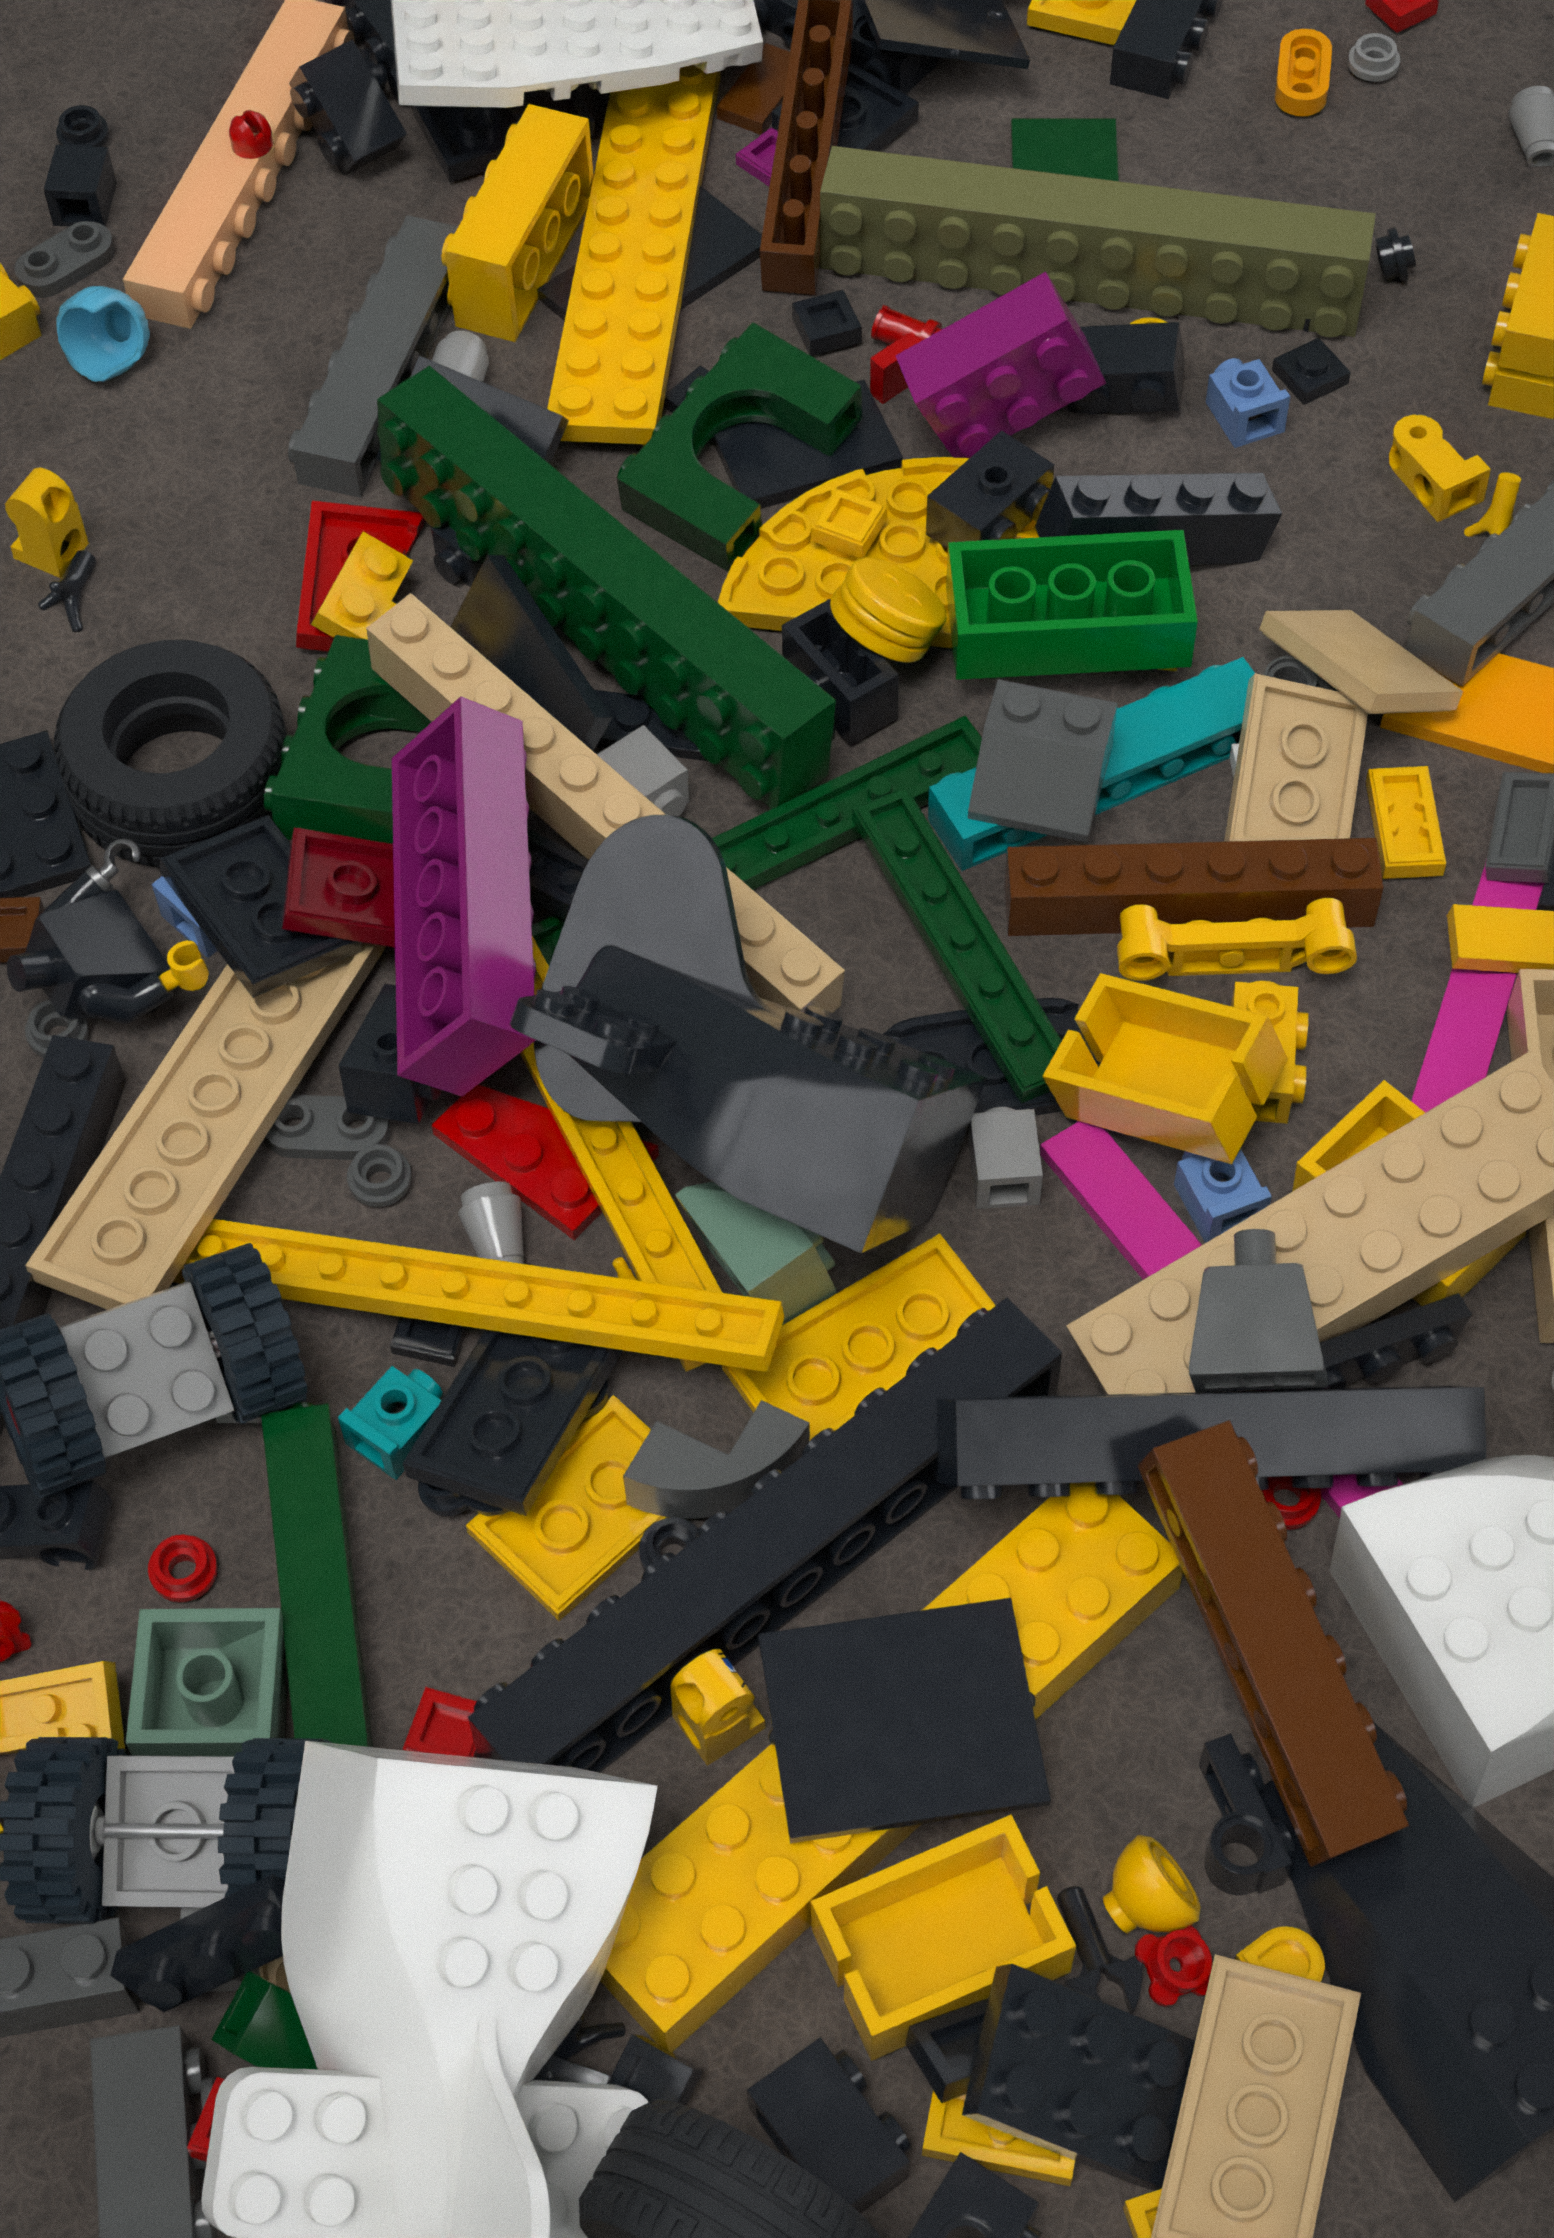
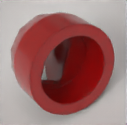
M245 110L243 115H236L231 120L229 138L232 150L236 155L246 159H255L266 155L272 149L274 144L272 130L264 115L253 110Z

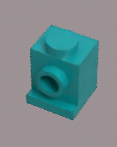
M391 1366L351 1411L346 1408L339 1415L338 1421L345 1444L390 1477L397 1480L405 1471L403 1466L405 1458L441 1402L440 1399L444 1395L442 1389L429 1375L419 1369H413L406 1376L394 1366ZM398 1403L405 1407L399 1413L390 1414Z

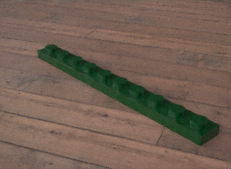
M966 715L712 839L718 846L726 867L754 890L862 837L852 821V808L904 787L908 788L919 808L927 805L930 786L937 784L949 774L963 773L977 767L982 736ZM555 914L531 926L532 936L548 966L552 960L565 923V919Z

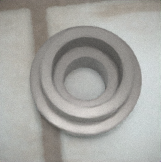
M1379 33L1366 34L1360 37L1356 45L1351 48L1348 56L1350 71L1358 78L1366 81L1378 82L1390 79L1397 73L1400 65V55L1397 51L1396 43L1390 37Z

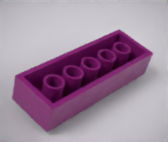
M460 696L393 756L391 760L397 1076L463 1096L536 1041L514 1030L509 1025L518 999L534 995L536 963L533 959L531 925L534 912L530 904L529 871L531 855L528 852L527 818L529 804L526 800L525 787L527 754L523 741V721Z

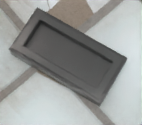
M1503 772L1485 866L1487 880L1549 883L1554 857V773Z

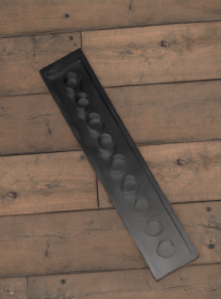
M1008 1297L989 1311L981 1308L972 1313L961 1324L955 1338L939 1350L932 1347L918 1355L909 1365L906 1376L887 1391L885 1388L880 1387L869 1393L857 1406L854 1416L835 1431L832 1428H827L819 1432L808 1442L802 1452V1457L783 1472L780 1469H774L765 1474L753 1486L749 1493V1498L730 1513L722 1510L711 1516L699 1528L692 1543L676 1555L669 1552L652 1562L644 1571L641 1582L621 1598L618 1595H613L599 1603L587 1617L586 1625L566 1641L558 1638L545 1645L532 1659L530 1669L508 1685L506 1682H501L487 1690L476 1702L473 1709L474 1712L468 1716L478 1758L574 1767L601 1773L672 1716L671 1682L676 1674L688 1663L708 1651L721 1649L734 1667L759 1647L758 1634L779 1631L959 1487L938 1483L937 1399L1057 1396L1062 1351Z

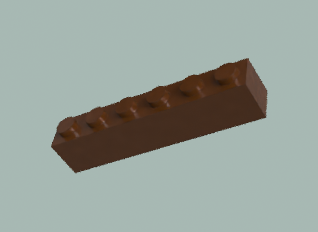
M798 0L760 245L763 291L816 294L820 266V190L831 147L837 146L853 40L852 0Z
M1377 838L1007 847L1004 884L1008 936L1121 933V912L1133 905L1153 907L1157 911L1158 919L1169 924H1186L1195 920H1206L1212 923L1247 922L1256 918H1268L1274 921L1296 920L1306 916V908L1311 902L1322 898H1334L1342 902L1346 928L1374 927L1384 889Z
M1228 1420L1153 1448L1137 1465L1310 1866H1315L1408 1827L1409 1824L1404 1815V1812L1407 1810V1799L1402 1785L1392 1771H1385L1373 1745L1377 1740L1374 1722L1366 1707L1360 1702H1354L1343 1677L1347 1671L1343 1652L1335 1638L1330 1634L1325 1635L1313 1609L1317 1605L1314 1587L1306 1572L1300 1567L1295 1568L1284 1543L1287 1540V1529L1284 1519L1273 1502L1269 1501L1266 1503L1255 1478L1258 1475V1464L1249 1442L1242 1436L1237 1437L1231 1421Z

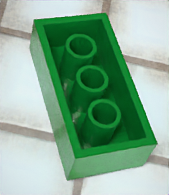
M1184 530L948 542L946 592L956 680L1191 667L1198 619Z

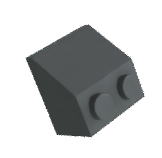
M998 679L983 730L968 809V819L1087 843L1112 751L1118 703Z

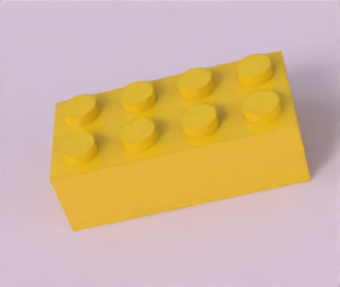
M528 104L518 124L510 126L503 150L497 160H491L488 164L483 185L476 197L471 196L468 199L460 225L454 234L450 233L446 237L443 244L441 260L443 266L447 267L449 279L447 301L453 307L455 327L516 342L539 300L537 289L550 280L587 212L594 178L588 118Z

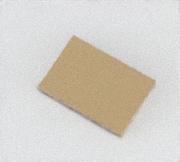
M1352 610L1266 611L1259 629L1263 632V635L1368 714L1442 712L1457 709L1463 693L1460 688Z
M1255 673L1248 682L1224 842L1350 838L1368 713L1340 692Z

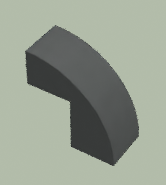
M761 1400L728 1455L656 1421L623 1475L627 1505L651 1514L677 1518H706L722 1510L730 1513L749 1498L751 1489L765 1474L774 1469H780L783 1472L802 1457V1452L810 1441V1423Z

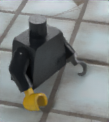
M118 839L111 843L105 851V864L99 870L92 865L35 919L25 953L12 955L8 959L7 975L13 989L17 992L42 988L58 1014L66 1019L99 1018L121 1024H130L143 1015H148L158 1010L162 1003L174 996V988L179 986L187 991H195L205 986L208 980L209 971L204 960L201 959V953L195 942L186 940L174 945L168 952L167 963L119 891L112 890L114 886L110 883V880L120 871L115 865V856L118 851L123 848H131L133 861L138 862L141 858V851L138 845L130 839Z

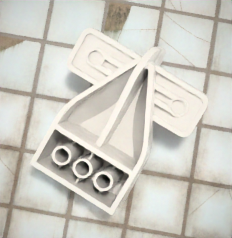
M1553 1369V1372H1552V1382H1551L1553 1389H1554V1369ZM1539 1455L1494 1457L1393 1487L1342 1506L1330 1572L1467 1803L1474 1808L1554 1770V1457Z
M305 1741L283 1892L281 1941L289 1990L318 2070L246 2067L237 2069L222 2082L215 2101L202 2190V2211L206 2220L219 2231L236 2238H587L580 2228L579 2197L588 2182L593 2179L594 2171L601 2159L606 2156V2151L615 2136L620 2133V2128L629 2113L649 2102L639 2092L619 2085L533 2079L579 2020L593 1997L604 1973L647 1841L658 1786L574 1767Z

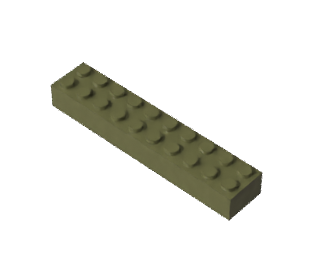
M832 146L820 190V269L834 270L841 275L859 273L883 276L895 282L914 280L937 283L949 289L968 287L992 290L999 295L1012 291L1046 271L1064 302L1070 300L1100 304L1104 308L1111 310L1123 307L1148 310L1166 317L1177 314L1208 318L1215 323L1233 321L1257 324L1269 330H1282L1285 328L1303 330L1305 319H1311L1309 327L1311 332H1317L1324 337H1337L1339 335L1355 337L1369 266L1376 213Z

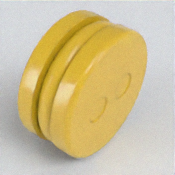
M860 558L856 560L830 601V608L834 618L853 639L878 655L904 663L916 662L923 658L931 645V641L940 632L947 618L942 602L925 583L903 568L876 558Z

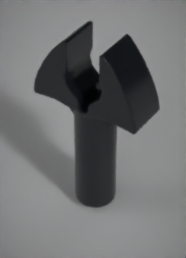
M1071 1886L1062 1890L1057 1895V1902L1068 1930L1076 1944V1950L1083 1965L1079 1977L1065 1980L1064 1986L1102 2001L1097 1994V1986L1101 1978L1100 1973H1103L1109 1981L1120 1986L1123 1990V1997L1130 2014H1134L1141 1992L1142 1963L1137 1960L1136 1956L1122 1961L1109 1954L1083 1888Z

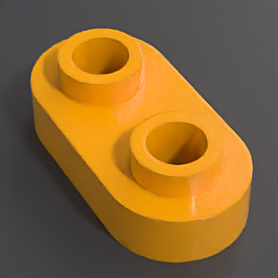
M1296 29L1287 33L1281 40L1277 65L1275 101L1278 107L1288 114L1310 116L1320 112L1326 105L1330 82L1332 44L1323 33L1313 29Z

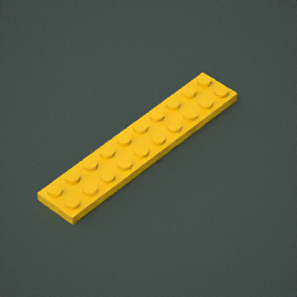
M690 65L680 68L679 81L610 92L547 407L548 410L558 413L569 420L560 441L646 445L652 437L655 426L662 417L700 186H702L718 94L720 71L706 74L700 68Z

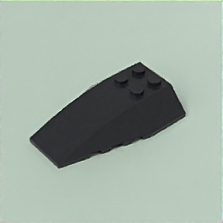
M1374 1722L1377 1740L1373 1745L1385 1771H1392L1402 1785L1407 1799V1810L1404 1812V1815L1408 1821V1827L1311 1867L1273 1780L1264 1784L1265 1790L1260 1796L1271 1819L1277 1816L1280 1817L1291 1835L1295 1848V1857L1291 1859L1292 1865L1288 1877L1292 1880L1302 1905L1304 1918L1311 1936L1322 1950L1325 1967L1331 1980L1330 1984L1361 1993L1353 2038L1363 2069L1455 2203L1515 2164L1525 2149L1554 2131V1878Z

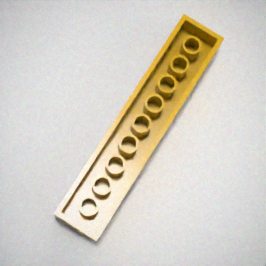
M1095 1482L1070 1483V1496L1049 1497L923 1609L928 1610L1011 1598L1029 1691L1036 1698V1703L1033 1707L1035 1720L1180 1587L1183 1570L1171 1543L1119 1495L1095 1494ZM770 1744L641 1858L618 1932L600 1981L658 2045L673 2052L811 1926L812 1900L862 1879L921 1824L790 1843L775 1745Z

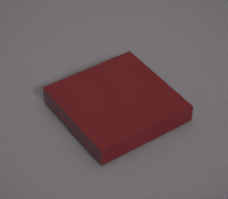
M294 827L290 844L282 929L395 947L393 844Z

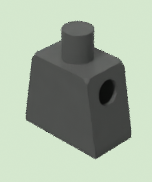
M1246 1229L1236 1232L1234 1234L1235 1265L1211 1266L1205 1268L1203 1272L1189 1361V1376L1195 1392L1328 1388L1326 1369L1303 1264H1276V1241L1273 1231Z

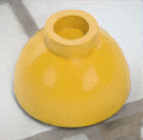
M1137 1835L1124 1848L1118 1857L1113 1871L1112 1891L1103 1896V1903L1109 1915L1118 1927L1127 1934L1137 1927L1153 1932H1172L1187 1928L1196 1923L1200 1916L1201 1907L1199 1899L1181 1867L1157 1840L1144 1835Z

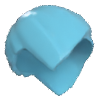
M103 286L84 288L60 306L59 314L56 318L58 341L68 362L79 374L91 381L106 382L127 372L136 361L140 360L148 346L150 331L144 309L128 294L117 289Z

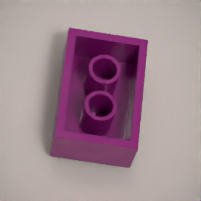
M1046 271L896 355L915 405L954 458H971L1001 430L1011 436L1022 429L1031 427L1038 420L1071 402L1082 399L1091 391L1106 384L1084 333Z

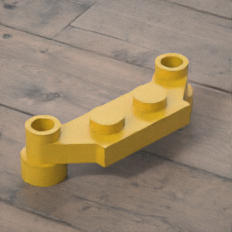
M1322 898L1311 902L1306 908V916L1296 920L1274 921L1268 918H1256L1247 922L1212 923L1206 920H1195L1186 924H1169L1159 920L1157 911L1148 905H1133L1124 909L1120 914L1122 940L1117 945L1119 972L1125 978L1136 981L1155 979L1165 972H1168V976L1291 972L1293 967L1307 962L1308 968L1316 973L1335 974L1349 969L1357 960L1354 934L1350 929L1346 928L1343 904L1334 898Z

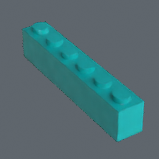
M1244 657L1222 666H1210L1198 676L1171 687L1163 686L1157 688L1147 697L1117 708L1112 751L1095 815L1230 758L1232 744H1239L1248 682L1255 674ZM976 767L963 773L949 774L937 784L929 787L928 820L961 872L1007 853V847H1021L1047 836L1046 834L968 819V809Z

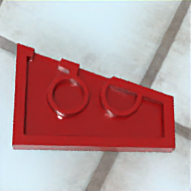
M312 500L296 633V648L329 651L334 638L312 626L311 623L362 532L364 531L403 555L408 556L424 526L425 519L420 512Z
M477 1085L461 1096L432 1124L434 1136L495 1182L509 1183L513 1194L518 1195L523 1203L574 1241L602 1213L549 1108ZM641 1140L650 1158L654 1161L659 1156L658 1145Z

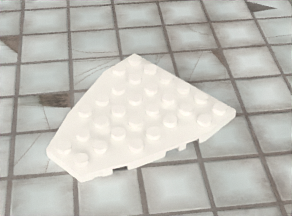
M391 0L399 105L508 108L522 106L524 92L545 90L551 92L550 96L555 101L569 99L571 91L575 90L579 84L589 83L592 89H598L603 94L679 81L680 68L694 65L706 74L722 71L729 66H743L762 61L763 38L754 0Z

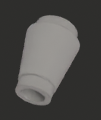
M1545 86L1525 88L1514 96L1508 113L1509 120L1527 158L1528 166H1553L1554 93Z
M500 1181L488 1182L465 1191L461 1195L463 1207L459 1210L458 1216L479 1258L524 1264L521 1198L513 1194L511 1185Z

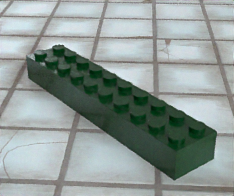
M430 365L377 399L379 422L377 434L380 440L382 463L380 474L386 487L394 495H402L420 510L423 518L432 527L439 528L446 524L456 532L459 547L473 561L481 558V563L483 564L487 555H504L552 627H558L572 639L579 651L587 659L598 661L611 672L619 685L627 693L638 695L651 706L667 727L671 729L679 727L683 730L685 736L697 746L702 756L712 764H719L736 778L748 796L756 800L760 799L773 809L806 793L828 776L836 700Z

